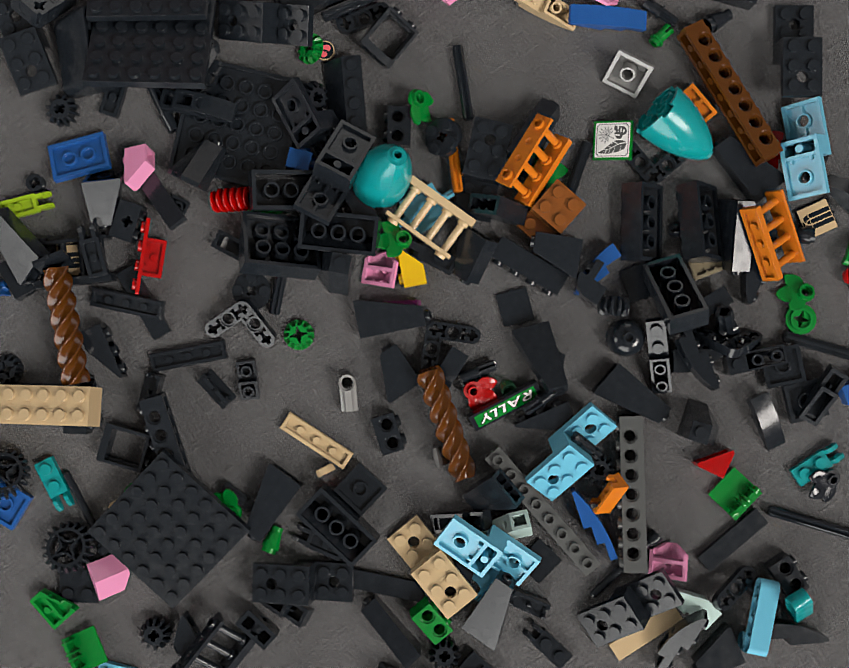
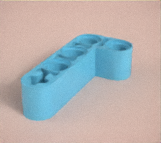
M758 577L755 582L746 632L741 631L737 640L740 650L745 653L766 657L768 654L780 593V583L778 581Z

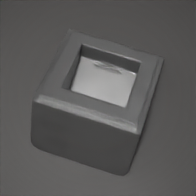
M443 445L432 448L437 468L450 462L442 455Z

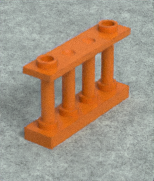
M538 113L495 180L510 188L514 186L518 190L514 199L530 208L536 202L572 144L569 138L553 134L549 130L550 125L554 121L552 118ZM545 136L549 143L543 151L538 145ZM533 153L539 158L534 167L528 163ZM524 169L529 175L522 184L517 178Z
M783 189L766 191L767 202L762 206H748L739 210L762 281H779L783 278L781 271L783 265L805 261ZM770 210L773 220L766 224L763 214ZM776 228L779 238L772 242L769 232ZM782 246L784 256L777 259L775 250Z

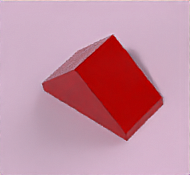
M727 448L692 462L694 465L724 478L735 453L734 450Z

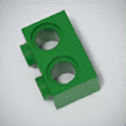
M427 596L409 610L411 619L434 645L438 644L453 631L451 618L447 620L439 608ZM426 610L430 611L429 614H422ZM437 624H442L441 627L435 628Z

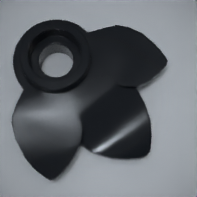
M835 469L813 472L809 479L814 485L808 496L812 499L822 498L825 503L830 501L836 493V485L840 481V473Z

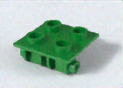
M735 467L708 493L735 521L762 494L760 489L753 485Z
M94 625L61 639V646L64 647L67 654L65 656L68 657V663L70 662L72 668H94L109 661Z

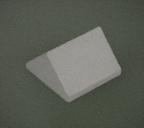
M619 49L602 82L636 98L654 66Z

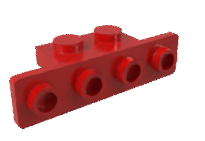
M149 217L146 218V221H142L140 232L144 233V237L138 243L137 251L141 252L140 259H136L134 269L138 271L137 279L133 278L131 288L138 295L142 276L161 279L167 245L166 240L148 238L151 219Z

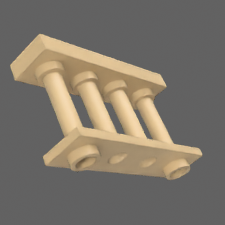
M412 175L410 182L411 190L394 214L387 210V220L395 226L401 225L436 250L434 254L442 260L445 258L449 260L451 255L447 252L464 228L470 227L472 229L476 220ZM422 193L427 197L425 199L426 202L410 225H408L400 217L415 196ZM438 204L443 208L441 210L442 213L426 236H423L416 231V228L431 207ZM453 215L459 219L457 221L458 224L440 248L432 242V239L447 218Z

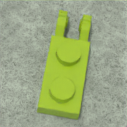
M51 191L1 201L0 208L8 207L18 218L53 209L55 204L46 203L39 205L38 199H46L52 196Z

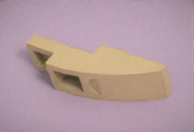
M515 0L521 8L552 24L570 31H574L576 27L575 25L568 24L569 5L561 0Z

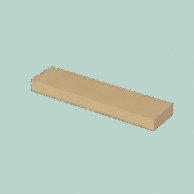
M291 411L280 426L282 430L341 469L345 468L354 454Z
M676 608L650 617L644 630L608 644L620 661L673 627L683 618Z

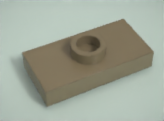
M722 261L686 263L694 281L723 270Z

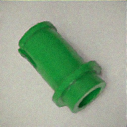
M664 24L656 34L650 36L649 43L652 47H661L663 42L674 33L673 28L665 32L670 27L669 24Z

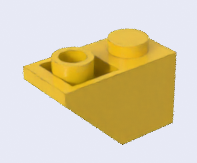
M404 251L395 257L399 262L398 266L401 268V273L398 274L400 285L404 284V288L427 284L424 265Z

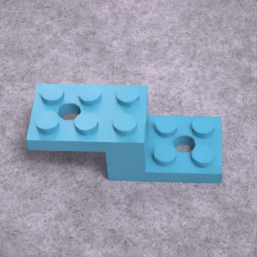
M817 96L781 107L787 142L780 143L783 149L780 157L788 201L829 193L830 189L824 156L832 153L822 98ZM806 115L808 117V124L803 127L800 124V119ZM804 172H808L810 175V180L807 183L801 180Z
M589 402L548 438L553 453L525 476L526 482L553 501L595 465L591 455L571 440L573 433L578 432L594 445H597L617 427L616 423L593 403ZM594 424L591 429H585L587 425ZM551 475H557L554 479H548Z
M456 514L433 543L481 578L490 568H493L498 573L502 570L511 574L517 580V586L522 584L542 558L494 524L483 534ZM456 538H462L465 543H459ZM509 559H517L519 563L514 564Z

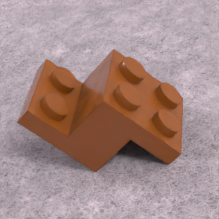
M557 179L529 210L525 225L516 226L530 239L532 235L536 236V232L560 235L587 204Z

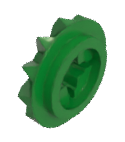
M315 33L313 34V45L311 47L313 50H308L307 46H300L297 52L300 55L299 59L308 65L318 61L323 52V40Z
M805 305L804 308L798 311L788 309L785 315V324L789 331L795 334H807L816 325V314L808 305ZM800 314H802V318H804V320L807 321L800 322V324H798V321L795 320L794 317L800 316Z
M294 320L288 323L284 329L285 342L294 350L306 349L314 340V330L308 322ZM297 327L300 332H307V334L301 337L300 341L298 338L291 337V335L296 334Z

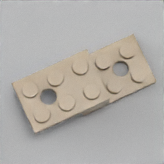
M416 514L392 533L387 540L411 568L412 577L448 620L473 600L478 593L453 564V558L433 544L436 537ZM410 537H417L420 541L419 544L411 546L408 542ZM447 587H454L456 593L453 596L446 595L445 589Z

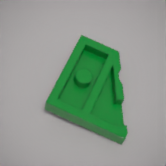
M46 588L42 589L29 601L54 630L80 608L73 602Z

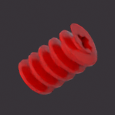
M248 186L244 188H224V190L218 188L216 192L212 191L210 193L212 210L217 213L248 211Z

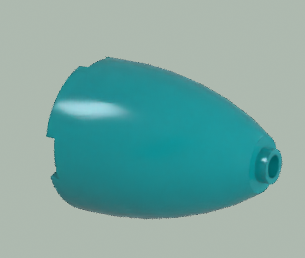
M671 86L656 97L646 115L642 114L637 122L636 132L656 147L668 153L700 161L703 159L707 160L713 154L712 137L702 114L692 100L678 86L676 88Z
M382 144L369 150L353 184V191L360 201L372 208H390L401 201L409 188L413 171L411 158L407 151L396 144Z

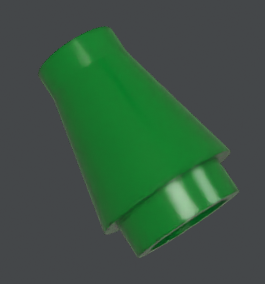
M273 525L261 544L263 545L261 550L276 555L280 548L283 528Z

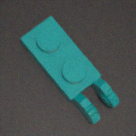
M836 442L817 450L789 469V472L800 487L811 481L809 476L817 470L826 471L833 464L844 459L845 455L842 452L835 454L831 458H828L826 455L838 448Z
M54 456L34 465L57 511L60 512L64 509V505L59 497L62 493L68 506L75 504L70 488Z

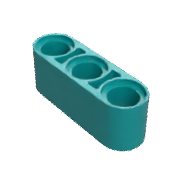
M803 588L785 598L786 610L795 623L800 622L813 613V601Z

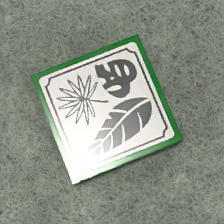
M594 121L592 160H632L634 121Z

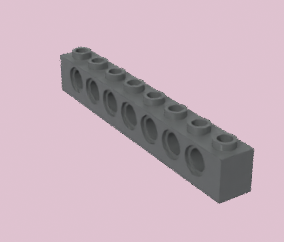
M618 416V420H615L617 425L615 432H619V439L615 440L616 451H619V459H616V470H620V475L629 486L628 489L636 490L634 498H627L624 493L617 503V509H621V517H618V529H622V536H618V547L622 548V556H619V568H623L624 573H648L643 416ZM627 430L634 432V438L631 441L624 439V433ZM629 449L635 452V457L632 460H627L624 457L625 452ZM628 469L635 470L636 474L633 479L625 477V472ZM629 508H634L637 514L635 517L629 518L626 516V511ZM629 528H636V536H627V530ZM631 547L637 548V555L629 556L627 554L628 549Z
M498 444L483 456L494 471L498 468L504 471L525 497L522 503L586 577L601 564L542 494L526 482L525 475Z

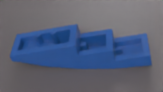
M570 4L568 24L597 30L607 28L618 31L627 29L643 32L646 31L647 11L615 6Z
M571 488L583 528L591 527L597 545L605 543L610 560L618 559L610 536L599 516L594 514L591 505L576 488Z

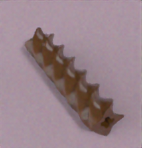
M69 266L51 267L43 270L45 273L43 284L48 292L47 305L52 312L50 323L55 330L54 344L59 350L57 362L62 369L61 383L63 386L90 382V373L85 367L87 356L81 348L83 335L78 329L80 317L74 309L77 300L75 294L71 291L73 278L67 271Z
M437 364L419 370L417 383L425 390L423 395L424 402L431 407L429 417L437 425L436 437L444 443L442 455L450 461L448 465L449 474L456 478L455 483L474 477L476 472L475 463L469 455V446L463 437L462 425L457 420V410L451 402V393L445 384V375L442 368Z

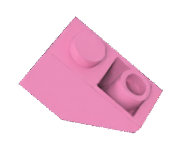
M146 144L124 148L123 181L133 191H137L155 170V152Z

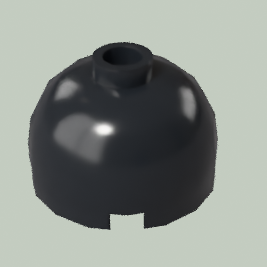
M631 319L617 320L607 329V346L618 356H632L639 352L644 345V331L637 322Z

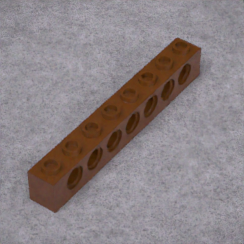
M703 19L683 28L677 36L678 41L755 167L776 157L783 151L780 142L772 133L769 124L766 123L761 115L760 109L753 102L750 93L740 81L739 75L736 74L729 59L724 55L719 43L711 34L710 28Z

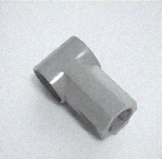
M344 373L338 382L342 412L358 410L357 380L352 373ZM343 378H351L353 385L350 387L344 386Z

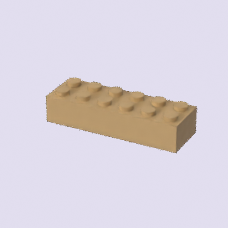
M0 384V424L100 427L102 388Z

